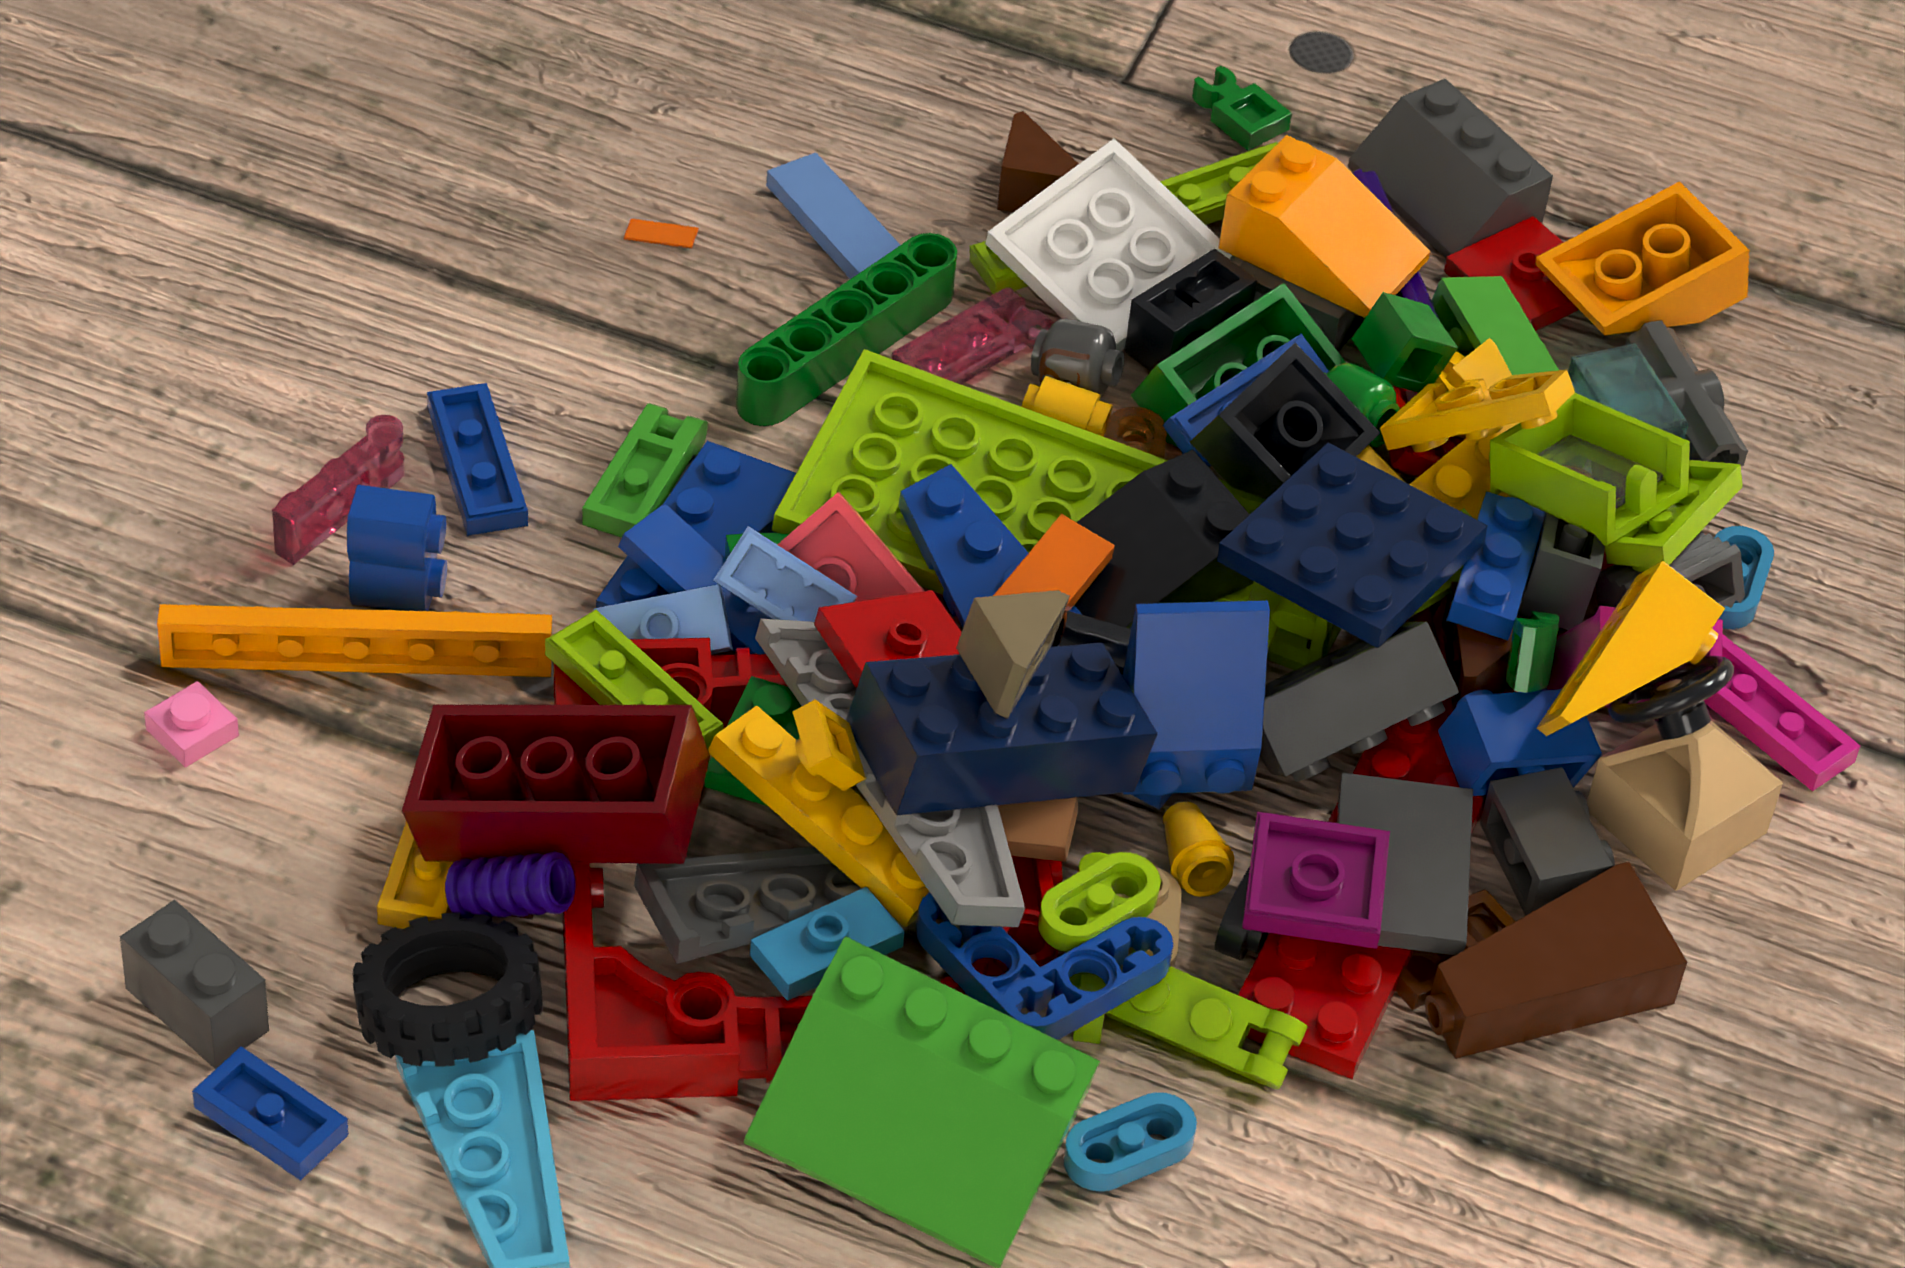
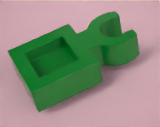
M1219 66L1215 69L1213 85L1208 84L1201 77L1194 79L1193 100L1204 108L1212 109L1210 121L1247 151L1289 130L1292 112L1255 83L1242 89L1236 84L1235 74L1228 68Z

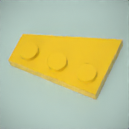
M1567 370L1512 375L1494 383L1489 389L1486 387L1484 378L1466 380L1460 384L1461 387L1448 392L1444 382L1432 383L1424 387L1380 427V431L1387 450L1411 446L1413 452H1424L1441 446L1448 441L1449 437L1465 434L1468 441H1475L1496 434L1504 425L1520 422L1522 429H1532L1545 425L1557 418L1558 414L1556 411L1575 391Z

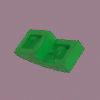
M1531 611L1530 619L1515 617L1506 674V682L1514 691L1529 693L1549 686L1559 625L1557 614Z

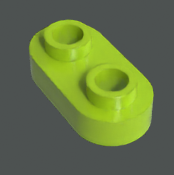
M1129 852L1112 853L1052 887L1044 895L1038 919V929L1042 938L1053 948L1068 952L1124 920L1133 917L1149 916L1156 906L1161 884L1158 870L1146 858ZM1116 894H1125L1130 898H1123Z

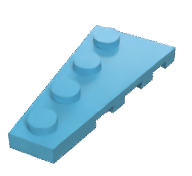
M531 1030L527 1035L519 1033L516 1036V1044L502 1052L496 1048L488 1052V1058L472 1063L469 1062L468 1058L455 1060V1066L435 1067V1061H423L421 1066L403 1063L402 1056L395 1055L397 1069L489 1268H570L534 1030Z

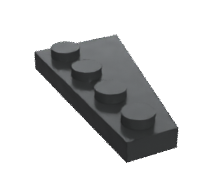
M814 846L686 858L684 864H637L634 882L635 889L676 964L748 945L751 943V939L861 889Z

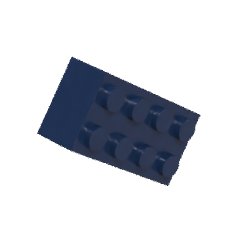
M1103 643L1050 647L1008 719L994 712L960 654L866 662L846 721L850 723L855 741L896 815L1065 799L1076 796L1085 797L1134 792L1158 734Z

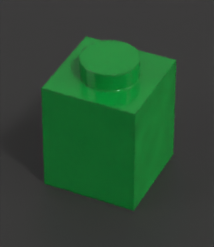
M1382 292L1352 337V341L1375 375L1388 381L1392 386L1418 393L1428 384L1435 383L1458 349L1428 304Z

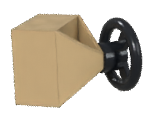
M1705 656L1695 665L1689 661L1609 703V715L1617 722L1640 723L1655 720L1656 724L1598 759L1587 799L1589 814L1675 891L1765 835L1783 785L1779 778L1711 720L1704 700L1723 689L1730 682L1734 674L1733 664L1722 656ZM1643 699H1650L1648 701L1637 703L1638 701Z

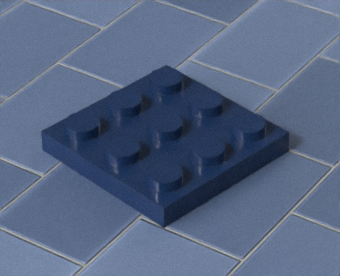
M1327 443L1219 543L1217 562L1379 648L1485 544L1488 525L1350 453Z

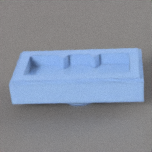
M749 526L713 580L772 619L815 622L819 607L855 602L858 597Z
M719 584L594 608L629 639L710 638L711 655L733 651L723 588Z

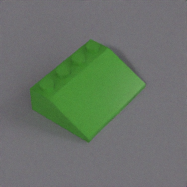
M845 936L809 1002L746 1133L743 1143L994 1268H1000L1089 1091L1100 1061Z

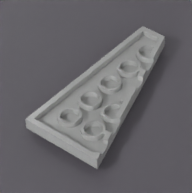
M760 619L755 639L801 706L815 699L846 720L856 687L814 626V622ZM855 741L866 779L856 784V786L951 924L1019 927L1025 905L998 805L896 815Z

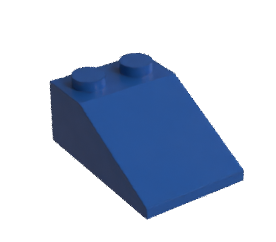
M1268 601L1136 604L1123 677L1158 734L1135 791L1125 792L1123 795L1150 794L1161 796L1169 793L1215 792L1224 794L1234 791H1252L1262 748L1270 619Z

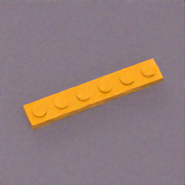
M196 604L159 605L157 628L161 667L551 677L552 661L545 655V639L552 636V615L209 606Z

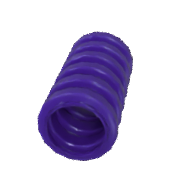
M548 852L546 854L531 853L527 856L520 854L510 857L495 856L491 859L486 857H478L474 860L465 858L453 862L448 869L445 880V894L452 913H460L461 918H472L474 914H485L500 918L510 915H543L547 912L560 914L567 911L572 904L575 894V876L569 859L559 852Z

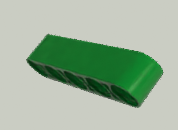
M934 233L919 234L910 238L746 349L740 355L738 361L736 395L738 415L744 421L757 426H772L784 421L849 376L864 349L880 354L944 310L952 302L958 252L955 244L949 238Z

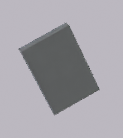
M1342 773L1339 786L1337 823L1390 831L1381 933L1378 946L1456 955L1465 950L1468 922L1473 789Z

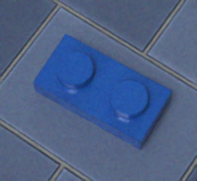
M242 1046L192 1090L194 1108L300 1181L349 1135L348 1118Z

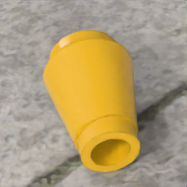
M1179 802L1172 805L1163 815L1171 875L1178 881L1181 888L1193 896H1210L1221 891L1228 885L1233 875L1235 857L1232 849L1196 804L1192 802Z

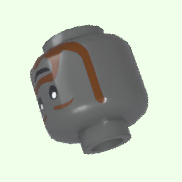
M1066 318L1057 320L1051 325L1049 330L1043 329L1039 332L1031 356V371L1033 375L1039 376L1040 384L1044 377L1048 376L1101 394V397L1109 385H1118L1124 368L1123 351L1116 350L1115 338L1110 329Z

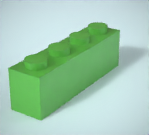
M1502 276L1445 277L1440 279L1431 301L1441 324L1457 345V352L1466 357L1490 338L1497 345L1512 375L1559 370ZM1578 458L1565 467L1582 474L1588 462Z

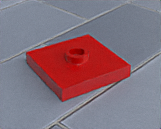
M1534 216L1446 257L1444 272L1449 277L1502 276L1535 331L1579 310L1536 266L1537 256L1564 242Z
M933 590L819 607L814 626L856 689L866 662L959 654L956 647L962 632Z

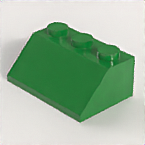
M1282 283L1157 364L1130 396L1164 440L1171 445L1177 446L1162 426L1171 416L1300 334L1304 336L1328 371L1346 361L1286 284Z

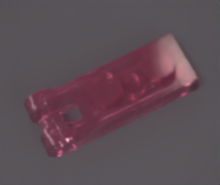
M1007 287L893 351L891 359L962 385L1028 346L1030 349H1033L1039 332L1043 329L1049 330L1054 322L1040 310L1030 311L1025 307L1026 300L1015 290Z
M378 415L371 418L366 424V436L338 458L329 460L318 474L295 492H289L281 498L276 507L272 509L275 554L292 565L296 564L347 523L357 485L390 489L402 479L405 472L404 455L399 449L404 442L403 424L397 417Z

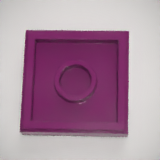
M1257 811L1242 929L1377 949L1381 933L1390 831Z

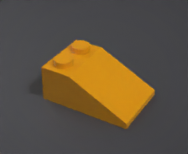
M1288 135L1227 194L1219 249L1366 318L1382 292L1396 295L1429 260L1430 250L1336 157Z
M1680 181L1536 257V266L1604 336L1635 332L1644 323L1660 320L1663 321L1666 327L1701 323L1748 297L1749 249Z

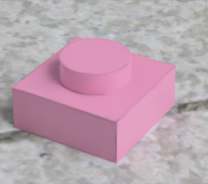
M198 681L144 712L146 730L185 768L239 736L238 718Z

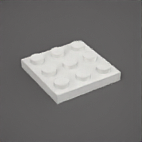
M1115 138L990 229L985 242L1061 318L1100 325L1110 329L1115 338L1116 350L1119 351L1125 348L1131 300L1213 249L1218 250L1231 261L1235 257L1219 249L1220 238Z

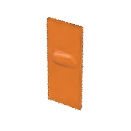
M631 218L624 235V240L692 249L699 227Z

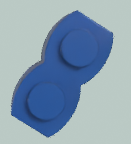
M357 485L347 519V553L350 561L349 597L352 605L385 610L429 611L432 597L442 598L447 579V560L437 559V554H441L444 546L446 516L436 514V501L433 494Z

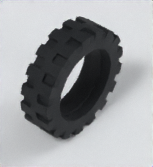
M443 913L442 919L428 921L427 916L411 920L409 921L410 927L402 930L394 927L381 935L382 941L379 944L370 943L361 953L362 963L356 962L354 965L353 988L359 1026H361L364 1039L369 1045L376 1042L377 1051L388 1058H392L395 1055L402 1056L403 1063L421 1066L423 1061H435V1067L455 1066V1060L468 1058L469 1062L472 1063L488 1058L489 1051L497 1048L502 1052L516 1044V1036L519 1033L527 1035L535 1025L534 1014L540 1015L543 1009L537 951L534 952L531 938L526 933L519 936L517 926L505 920L497 924L492 921V916L485 914H474L472 918H461L460 913ZM447 972H474L493 977L498 981L492 989L472 1000L447 1006H423L401 1000L398 997L405 988L426 977Z

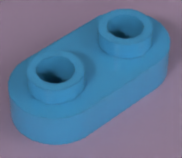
M1731 526L1719 531L1714 539L1719 537L1722 542L1727 540L1731 546L1736 544L1740 549L1745 596L1741 603L1735 601L1732 608L1725 606V610L1719 617L1720 620H1723V629H1739L1753 621L1774 557L1772 543L1761 532L1749 527Z
M1156 1092L1143 1095L1080 1121L1070 1130L1066 1139L1063 1160L1065 1170L1068 1176L1083 1188L1093 1191H1109L1174 1165L1186 1158L1193 1147L1197 1127L1195 1113L1183 1099L1172 1094ZM1159 1134L1167 1139L1160 1141L1153 1139L1150 1135ZM1099 1159L1105 1161L1106 1163H1097L1091 1160Z

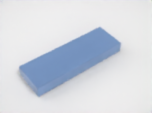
M816 152L767 170L766 186L849 279L900 246L896 239Z

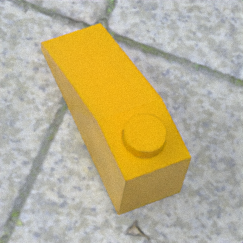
M1664 561L1637 575L1536 729L1548 736L1689 661L1694 665L1697 664L1715 644L1719 634L1712 628L1725 608Z

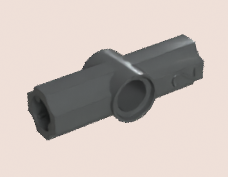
M1662 320L1644 323L1636 333L1627 337L1623 352L1647 390L1646 405L1652 424L1664 431H1672L1674 435L1690 441L1689 460L1732 463L1743 466L1748 450L1724 412V394L1717 375L1709 369L1699 371L1674 330L1667 328Z

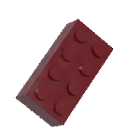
M433 704L403 804L402 813L424 861L455 862L465 858L474 860L478 857H486L491 859L495 856L510 857L516 854L527 856L531 853L546 854L548 852L563 853L570 863L684 864L710 754L692 705Z

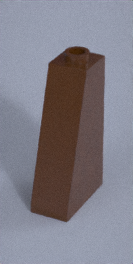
M1623 862L1614 865L1440 963L1437 966L1431 994L1425 1000L1426 1016L1432 1031L1436 1035L1442 1034L1452 1055L1457 1059L1674 1004L1687 960L1630 862Z

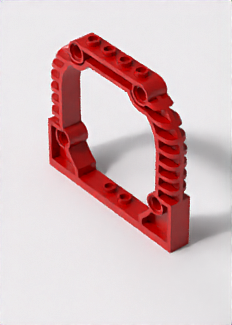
M710 638L630 639L723 723V729L727 727L751 676L788 687L766 654H750L749 648H736L735 655H711ZM556 664L553 665L554 705H599ZM1011 856L1025 910L1019 927L1002 928L1039 967H1042L1058 956V950L1050 946L1042 938L1038 929V919L1044 895L1052 887L1063 882L1061 861ZM571 863L575 876V894L568 910L562 912L570 1101L738 1096L739 1079L764 1078L765 1084H770L812 996H797L789 1001L784 997L735 996L733 987L724 978L714 973L693 972L685 974L674 981L638 961L622 946L593 947L592 909L604 908L603 868H590V863ZM982 958L972 964L976 971L989 977H997L1009 971L1006 964L994 958ZM950 976L939 981L967 995Z

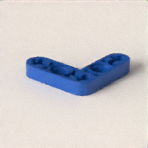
M930 892L922 898L916 924V935L921 946L969 997L1056 1040L1065 1037L1159 983L1168 972L1174 946L1171 933L1160 922L1147 917H1133L1116 924L1044 966L1039 967L1002 927L960 925L958 930L955 925L951 924ZM941 918L944 922L937 924L936 919ZM1132 947L1136 952L1128 956L1129 948ZM1146 951H1152L1153 955L1149 956ZM982 958H994L1006 964L1009 971L997 977H989L976 971L972 964ZM1080 972H1089L1103 979L1106 986L1097 991H1084L1075 987L1069 978ZM1022 1008H1026L1029 1011V1013L1025 1015L1022 1014ZM1047 1008L1046 1017L1042 1018L1038 1013Z

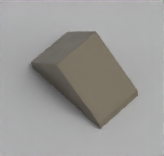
M1054 590L974 598L956 649L996 714L1007 719L1053 643L1070 595Z

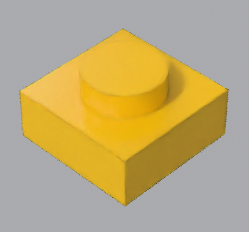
M815 699L793 711L800 736L795 742L796 751L803 766L810 774L822 776L843 791L866 779L849 722Z

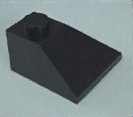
M1294 343L1206 425L1190 443L1231 487L1267 499L1327 443L1356 457L1380 432L1311 358Z

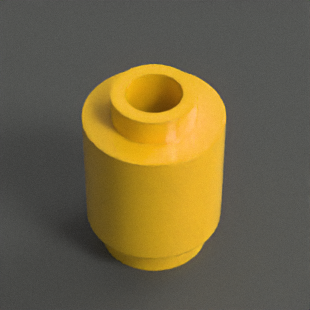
M1048 376L1044 377L1040 386L1029 385L1021 407L1103 437L1113 410L1112 404L1100 401L1101 394Z

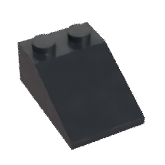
M1194 450L1141 472L1077 521L1078 524L1114 544L1115 548L1110 562L1074 606L1084 616L1130 628L1136 604L1214 602L1253 584V580L1217 562L1219 543L1250 514Z

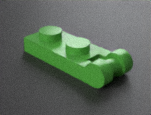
M648 403L582 507V525L622 538L626 531L663 505L692 456H696L702 449L707 435L708 422L693 416H687L685 420L668 415L667 408Z

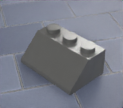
M1446 78L1401 96L1351 155L1348 162V167L1352 171L1362 169L1363 173L1374 171L1381 182L1391 208L1445 259L1461 249L1532 216L1543 223L1553 175Z
M1405 622L1379 648L1362 639L1356 640L1265 684L1260 758L1270 773L1284 777L1292 774L1295 782L1305 780L1331 766L1327 756L1348 746L1353 754L1363 752L1387 740L1388 736L1385 729L1406 718L1410 726H1415L1445 712L1446 709L1442 701L1458 694L1459 690L1428 622Z

